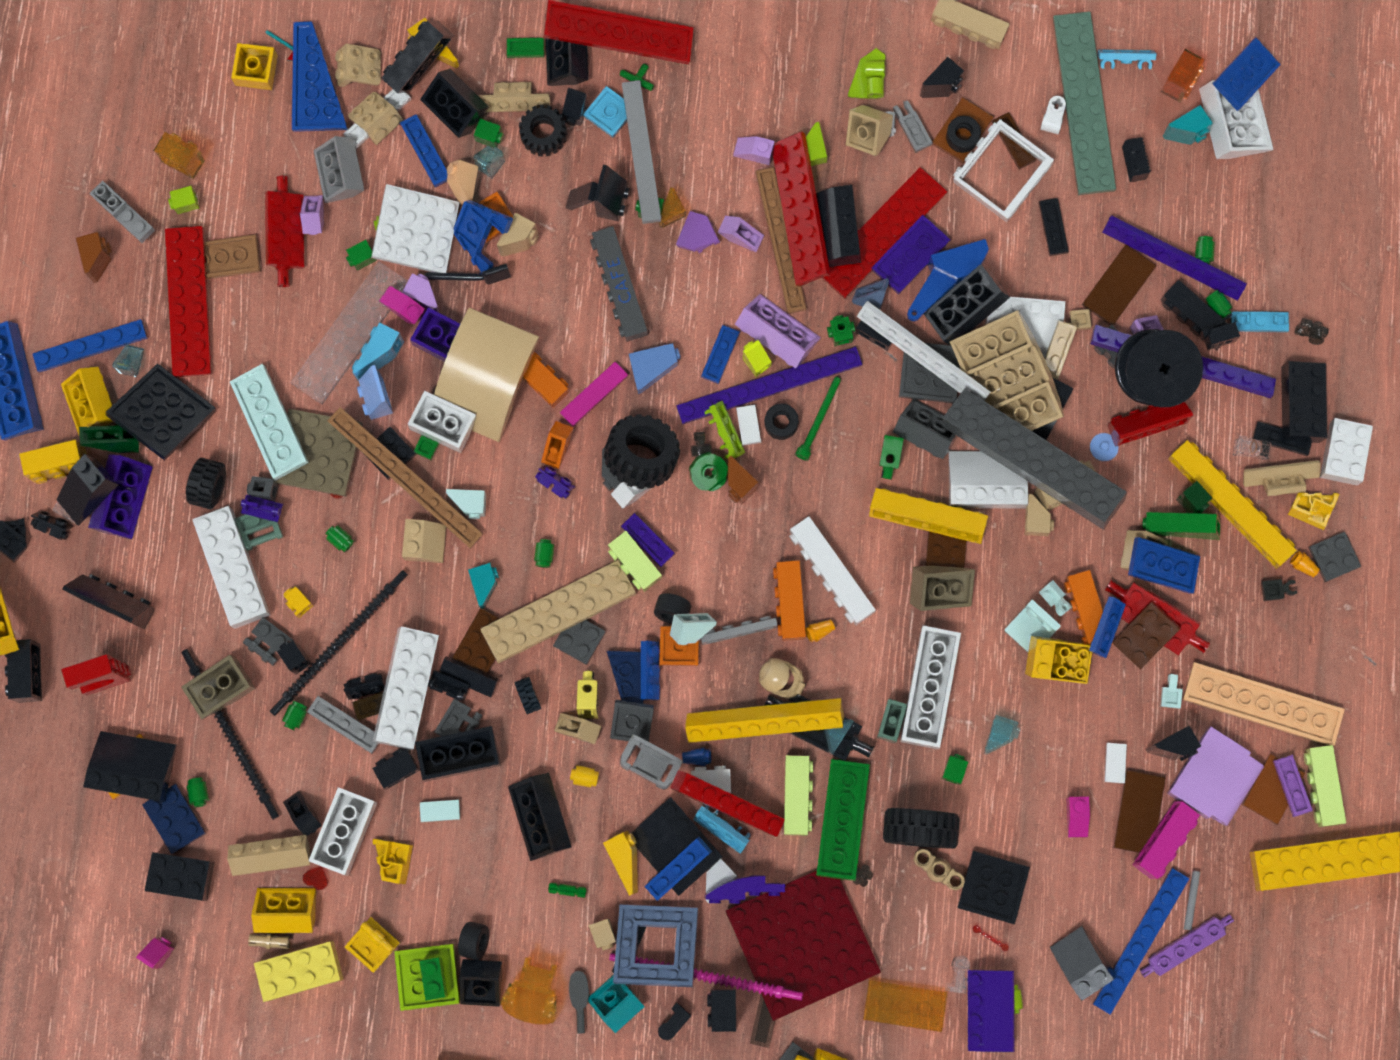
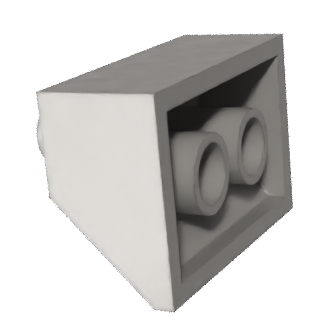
M334 136L313 150L325 203L352 198L364 191L353 138Z

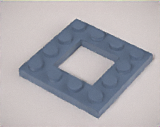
M620 905L613 983L693 987L698 908ZM638 927L677 928L674 965L636 963Z

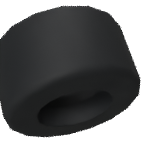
M956 117L948 125L946 133L948 145L956 152H970L976 147L980 139V125L972 117ZM961 128L967 129L971 134L968 140L959 139L956 136L957 130Z
M784 403L770 407L764 419L767 433L772 438L778 440L792 437L797 431L799 424L798 414L795 409ZM785 415L789 420L788 426L784 429L777 428L774 424L776 416Z
M660 594L655 605L654 615L658 619L672 624L674 614L690 613L691 604L687 599L675 594Z
M467 922L464 925L458 942V951L462 957L475 960L483 957L489 941L488 927L475 922Z

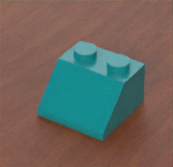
M1199 105L1171 122L1167 126L1163 138L1188 145L1195 142L1198 144L1207 138L1206 135L1210 132L1209 129L1213 123L1202 106Z
M613 975L589 996L588 1002L606 1025L616 1033L645 1006L626 984H614Z

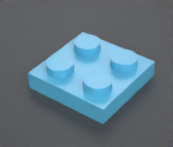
M607 86L583 114L586 119L612 138L627 122L624 99Z

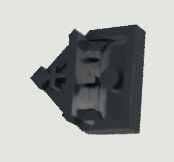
M25 519L5 522L0 520V552L12 562H15L27 549Z

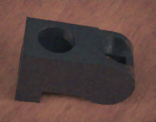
M678 1003L672 1007L675 1014L668 1022L660 1025L658 1029L659 1037L663 1040H671L691 1017Z

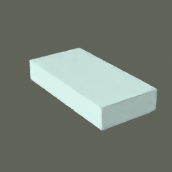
M459 800L420 802L421 822L460 820Z

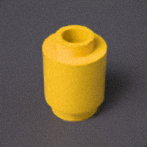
M576 765V769L572 768L570 780H573V785L589 788L591 786L596 787L599 771H594V768Z

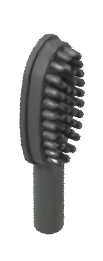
M575 971L570 977L569 995L572 1006L576 1009L577 1034L585 1033L584 1008L588 1003L589 988L586 975L581 971Z

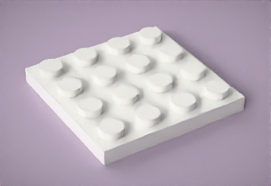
M386 184L371 258L429 272L446 273L459 202Z

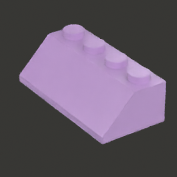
M761 294L743 309L735 323L741 331L749 334L756 341L759 340L773 354L778 355L794 368H797L805 360L821 338Z

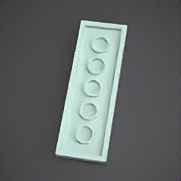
M261 364L231 380L230 384L272 478L278 480L309 463L265 365Z

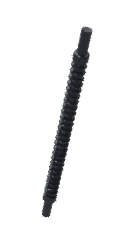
M183 650L181 654L190 668L189 673L195 678L201 674L202 669L199 665H196L189 650ZM219 710L215 712L214 718L218 719L217 723H220L219 728H223L222 733L226 734L224 737L228 738L227 742H230V747L234 748L232 751L236 752L235 757H239L238 762L241 761L240 766H243V771L247 772L245 775L249 776L248 781H252L251 786L254 785L253 790H256V795L260 796L258 798L260 803H264L272 820L277 819L279 815L270 800L272 797L270 793H266L267 788H263L264 783L261 784L262 779H259V774L255 773L256 769H253L254 764H250L251 759H248L249 755L245 754L246 750H243V745L239 744L241 741L237 740L238 735H234L235 730L232 731L233 726H230V721L226 720L228 717L224 716V711Z

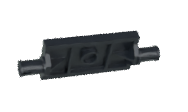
M769 694L768 700H766L764 705L807 702L811 700L797 694L795 697H791L788 701L784 702ZM845 717L843 728L789 733L843 761L846 760L850 750H855L869 758L874 746L859 740L858 734L862 726Z

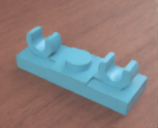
M1098 49L1097 55L1101 59L1100 66L1102 69H1104V64L1107 61L1111 62L1110 67L1114 69V60L1121 61L1124 64H1130L1132 61L1138 60L1137 66L1139 69L1142 68L1143 62H1148V69H1151V60H1156V52L1154 50Z
M1289 312L1231 313V323L1236 322L1239 332L1289 331Z
M701 806L693 820L741 854L750 841L748 839L750 833L748 832L746 836L740 834L741 826L735 830L727 821L717 817L719 811L716 810L714 813H711L708 810L709 806Z

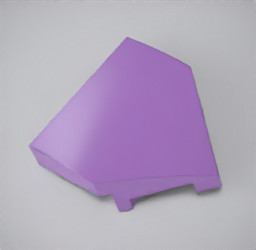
M690 211L676 245L682 249L693 252L698 251L700 254L708 246L720 243V240L715 233L712 222L707 216Z

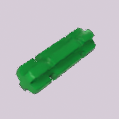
M549 883L548 892L573 897L576 895L577 897L585 898L587 888Z

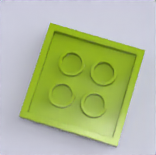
M454 944L394 951L400 1011L460 1004ZM442 957L448 997L425 1001L419 961Z

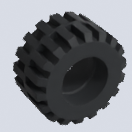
M540 105V108L534 106L532 111L528 109L526 116L522 115L521 117L522 122H519V133L527 150L530 149L534 155L538 153V156L541 157L543 154H546V157L550 156L551 152L556 154L558 148L562 149L567 136L566 124L562 114H559L556 108L552 110V106L549 105L547 108H544V105ZM539 124H549L554 128L552 134L546 138H538L532 134L534 128Z
M202 457L195 462L190 471L186 486V500L189 504L210 510L216 506L225 485V464Z

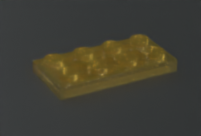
M869 980L863 1020L942 1032L947 992Z

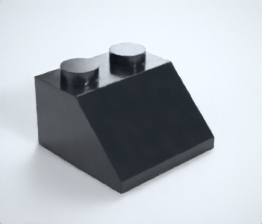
M947 57L922 83L920 96L922 98L949 97L952 93L956 94L962 87L964 70Z
M462 959L459 976L460 1004L500 1007L502 962Z

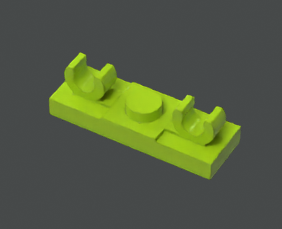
M723 401L710 406V409L704 413L705 415L708 413L713 415V419L708 422L709 424L716 422L718 434L723 439V442H725V444L720 446V449L727 448L729 454L725 455L724 458L728 459L730 456L737 458L743 455L745 450Z

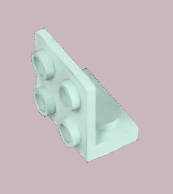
M1031 600L1004 631L1028 652L1031 636L1050 638L1061 625L1035 601Z

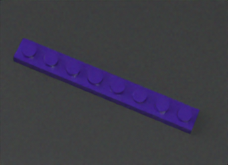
M1112 215L1102 232L1237 301L1247 283Z

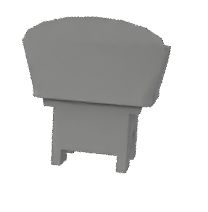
M634 734L620 758V765L623 769L630 770L663 790L671 785L683 763L681 759ZM637 746L641 750L631 766L627 762ZM669 766H673L666 780L662 782V777Z

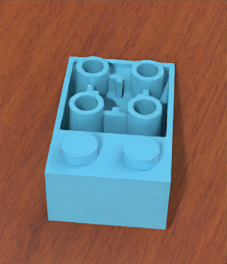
M380 322L377 327L374 326L370 333L371 338L369 342L365 343L362 347L360 359H357L352 366V373L357 381L371 366L375 365L379 370L396 358L404 343L398 331Z

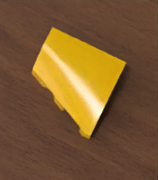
M1298 493L1288 515L1324 530L1340 494Z
M373 839L372 843L376 846L378 854L376 859L380 865L381 880L406 884L413 845Z

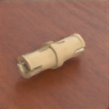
M250 933L248 939L250 943L248 945L266 947V949H289L290 937L274 936L270 933L267 935Z

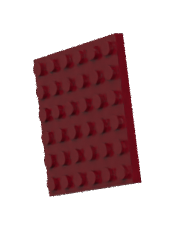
M814 871L785 884V892H780V896H768L767 892L725 911L755 981H758V984L763 982V985L768 983L769 986L774 984V987L779 985L783 986L784 989L803 993L801 1001L786 997L776 998L775 995L770 996L769 993L764 995L762 992V998L772 1021L881 973L840 879L816 876L817 871Z

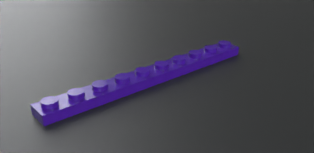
M1095 325L1090 344L1118 352L1121 345L1132 335ZM1202 357V378L1267 398L1273 396L1275 378Z
M854 347L799 365L797 368L786 369L676 405L683 425L711 416V413L705 415L704 412L710 409V406L720 401H723L726 410L860 367L862 362L857 348Z

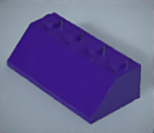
M109 455L105 469L118 486L92 512L88 528L132 539L152 466L121 455Z
M968 970V1051L1015 1052L1014 971Z

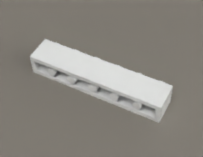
M808 516L790 529L791 535H789L794 545L798 544L802 549L800 553L806 561L810 560L813 564L811 567L817 577L819 575L824 580L822 584L828 592L832 591L835 596L833 600L839 608H844L846 611L844 615L847 620L858 625L874 614L875 608L811 518Z

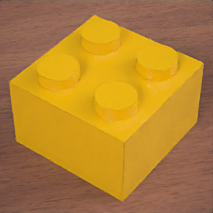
M237 43L231 76L235 86L272 90L278 58L274 47Z

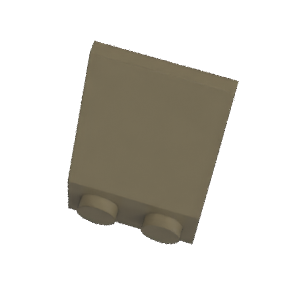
M931 565L913 567L910 604L920 611L971 606L975 569Z
M228 655L181 687L201 719L238 701L256 689L237 658L232 655Z

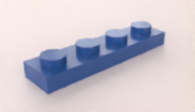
M417 114L400 122L434 187L436 188L447 182V169Z
M700 837L696 838L644 887L657 901L660 900L706 858L712 850Z

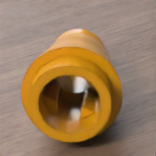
M1296 552L1290 560V564L1293 565L1292 568L1312 578L1320 571V568L1317 567L1305 552Z
M830 619L808 625L805 628V633L811 643L814 641L818 642L834 631L835 626Z

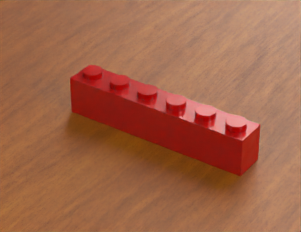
M677 771L670 787L672 790L774 837H778L785 819L683 771Z

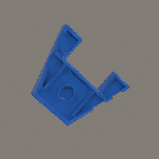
M467 200L464 201L454 225V235L464 251L467 250L469 252L473 265L478 266L481 271L479 274H482L483 271L493 268L494 265L481 253L492 225L502 234L508 233L513 218Z

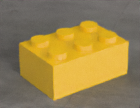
M77 440L19 453L24 476L34 483L36 482V484L46 483L47 479L65 478L76 462L84 454H87L85 447L80 446Z

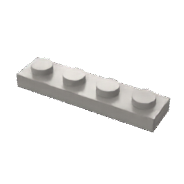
M771 616L760 618V622L745 621L741 623V626L735 628L733 625L722 627V631L715 632V629H712L701 638L702 645L774 629L777 628L776 618L771 619Z
M317 696L307 713L371 754L379 745V743L372 742L374 731Z

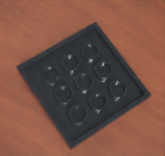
M157 363L106 411V416L165 461L215 413L216 408Z

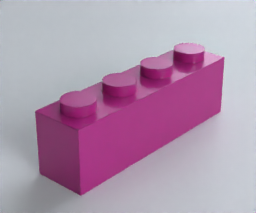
M1174 801L1132 865L1150 879L1161 878L1166 872L1168 863L1176 857V851L1179 846L1186 842L1189 831L1196 827L1197 819L1200 815L1183 801Z

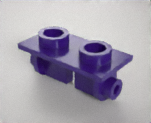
M542 466L538 469L539 472L535 476L537 482L546 488L554 484L551 491L560 498L564 497L567 499L570 495L568 491L575 489L572 481L564 476H559L554 468Z
M246 495L245 499L241 501V513L278 522L283 504Z

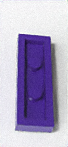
M635 513L621 525V528L627 531L632 539L660 567L665 565L675 555Z

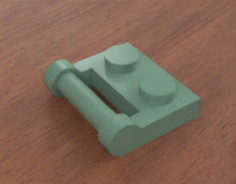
M250 515L235 518L247 551L275 538H283L278 522ZM271 526L274 529L273 532L252 540L248 537L250 534Z

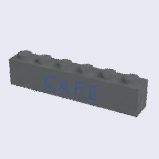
M614 227L592 232L593 239H590L592 249L597 250L598 256L595 257L599 268L602 267L604 271L601 277L604 285L608 284L610 290L607 292L609 302H614L615 309H612L615 320L619 319L621 326L618 329L621 338L625 337L626 342L647 336V328Z

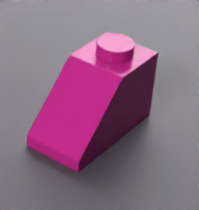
M391 286L387 288L379 300L380 303L409 324H415L425 310L413 299Z
M1089 797L1066 798L1068 838L1088 837L1090 820Z
M164 937L153 938L136 958L152 969L162 968L175 948L170 946L171 942Z

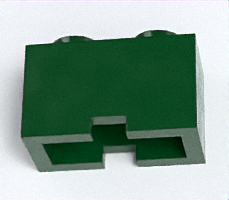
M1196 481L1176 500L1187 513L1201 514L1210 506L1208 502L1212 497Z

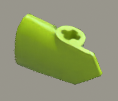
M877 48L860 59L848 92V97L861 99L884 97L886 55Z

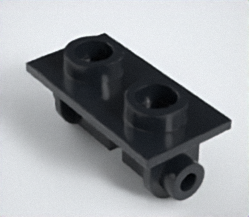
M38 511L31 515L33 517L31 525L34 529L47 533L48 528H51L49 535L59 540H66L69 535L66 531L73 528L66 520L56 519L46 511Z
M433 670L428 687L440 693L444 691L447 696L457 701H463L466 698L469 684Z
M376 672L364 676V683L361 682L360 677L347 680V683H344V692L348 700L359 699L361 696L377 694L383 691L385 686L382 682V674H377Z

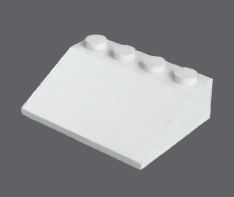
M1215 80L1199 88L1204 111L1213 123L1209 130L1216 159H1232L1274 150L1259 90L1254 93L1241 109L1236 111L1212 84Z
M1010 297L986 318L985 325L1019 310L1045 357L1057 321H1064L1065 301Z
M981 451L948 452L949 506L1026 509L1028 505V481Z

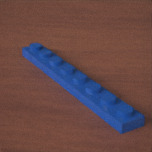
M1171 868L1113 967L1117 974L1116 978L1101 988L1093 1002L1094 1006L1111 1015L1190 878Z

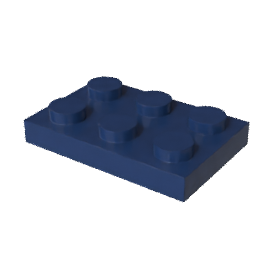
M177 784L168 788L165 802L148 800L142 804L171 854H175L206 834Z

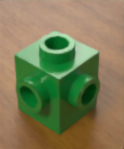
M843 315L833 317V320H830L829 327H827L828 337L833 339L834 347L853 343L852 333H855L853 321L850 322L849 317H844Z

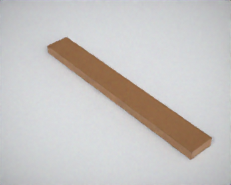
M774 167L756 170L787 313L805 311L806 305L802 287L795 284Z

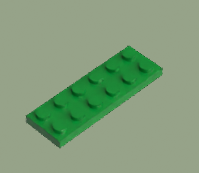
M831 759L816 876L849 881L856 880L870 764Z

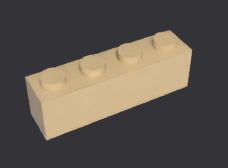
M939 0L931 18V21L936 26L946 27L955 34L968 36L974 42L980 41L991 49H1000L1010 24L954 0Z
M300 835L229 845L227 860L232 876L308 866L310 865L311 850L307 836Z

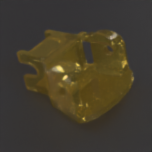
M525 957L519 981L509 983L500 1005H502V1009L507 1014L518 1020L532 1024L547 1025L554 1023L557 1019L559 996L555 995V991L551 989L558 965H552L550 971L530 965L531 958Z

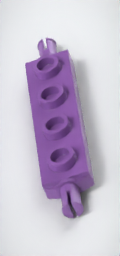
M1231 915L1221 920L1212 917L1148 958L1149 965L1140 970V973H1142L1144 978L1152 972L1159 976L1163 975L1225 936L1224 927L1234 922Z

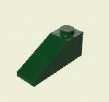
M120 426L79 427L80 446L115 453H139V441Z

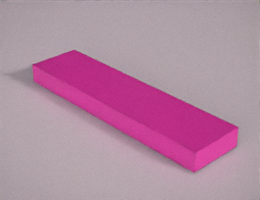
M614 362L561 410L560 414L574 427L628 377V374Z

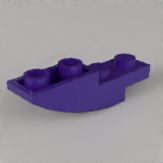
M764 875L746 876L718 885L704 894V898L709 900V903H721V900H729V903L739 904L741 900H745V892H749V896H760V892H768V896H780V892H785V884L765 883Z

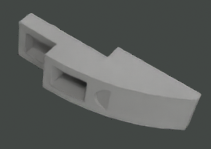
M104 181L89 193L141 243L155 231L149 223Z

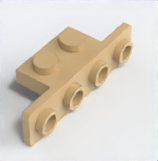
M531 82L494 83L493 95H478L489 106L486 112L527 111L528 109L532 111L534 106L536 108H540V105H544V108H547L548 105L550 106V95L532 94Z
M1319 460L1245 469L1243 472L1244 487L1263 485L1267 496L1305 492L1306 484L1304 479L1319 478L1321 463Z

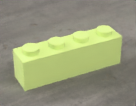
M1333 745L1306 749L1304 762L1309 768L1307 780L1312 786L1310 798L1312 804H1315V823H1318V827L1345 824L1346 818Z
M786 755L784 835L807 836L808 831H812V820L808 819V812H812V800H809V792H812L813 780H809V772L813 773V761H809V756Z

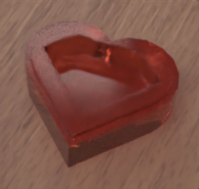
M322 866L309 870L303 875V882L317 890H324L328 886V879Z

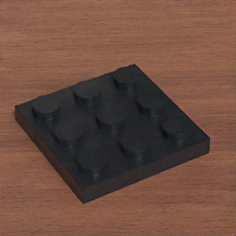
M972 851L957 908L1015 925L1030 867Z

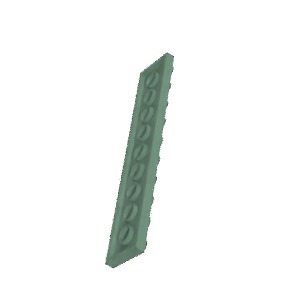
M1091 12L1053 16L1063 95L1066 102L1065 109L1078 195L1113 192L1116 190Z

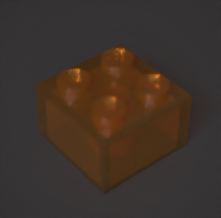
M1185 49L1167 78L1161 93L1179 103L1183 97L1187 99L1205 68L1202 66L1205 59Z

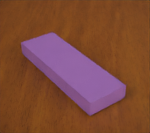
M1293 755L1273 761L1292 816L1296 817L1313 811Z

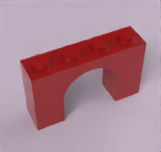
M108 654L61 669L66 688L73 690L80 687L81 693L86 696L130 682L129 676L132 675L129 665Z

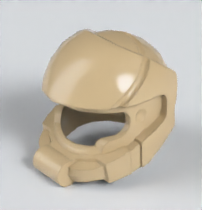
M769 658L760 669L759 683L763 688L780 697L790 699L797 694L801 695L806 685L804 684L803 672L782 659ZM790 669L794 676V682L788 690H781L788 682Z

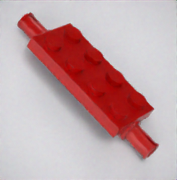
M277 176V192H265L266 266L276 268L278 271L277 286L281 287L282 285V288L290 286L289 271L294 268H304V234L300 217L304 195L289 193V177Z
M1111 580L1105 588V591H1108L1126 604L1121 619L1129 624L1152 601L1181 627L1164 645V647L1178 656L1188 644L1202 653L1209 647V642L1196 635V630L1201 624L1200 622L1136 581L1133 582L1129 589H1124Z

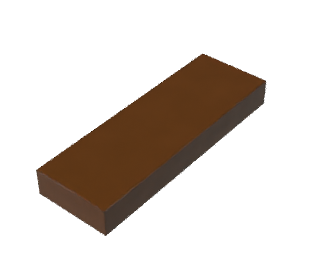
M1009 112L992 120V124L994 122L997 124L999 120H1002L1021 134ZM1000 131L999 136L1019 170L1036 161L1033 155Z

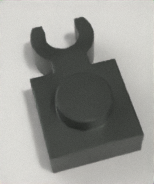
M1282 579L1262 581L1263 600L1284 599V593L1289 596L1297 594V591L1289 590V585L1295 584L1296 581L1290 580L1283 585Z

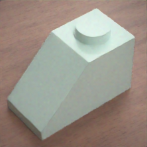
M446 489L448 497L470 519H480V516H485V491Z
M708 613L674 614L670 636L680 645L696 643L716 626L717 621Z

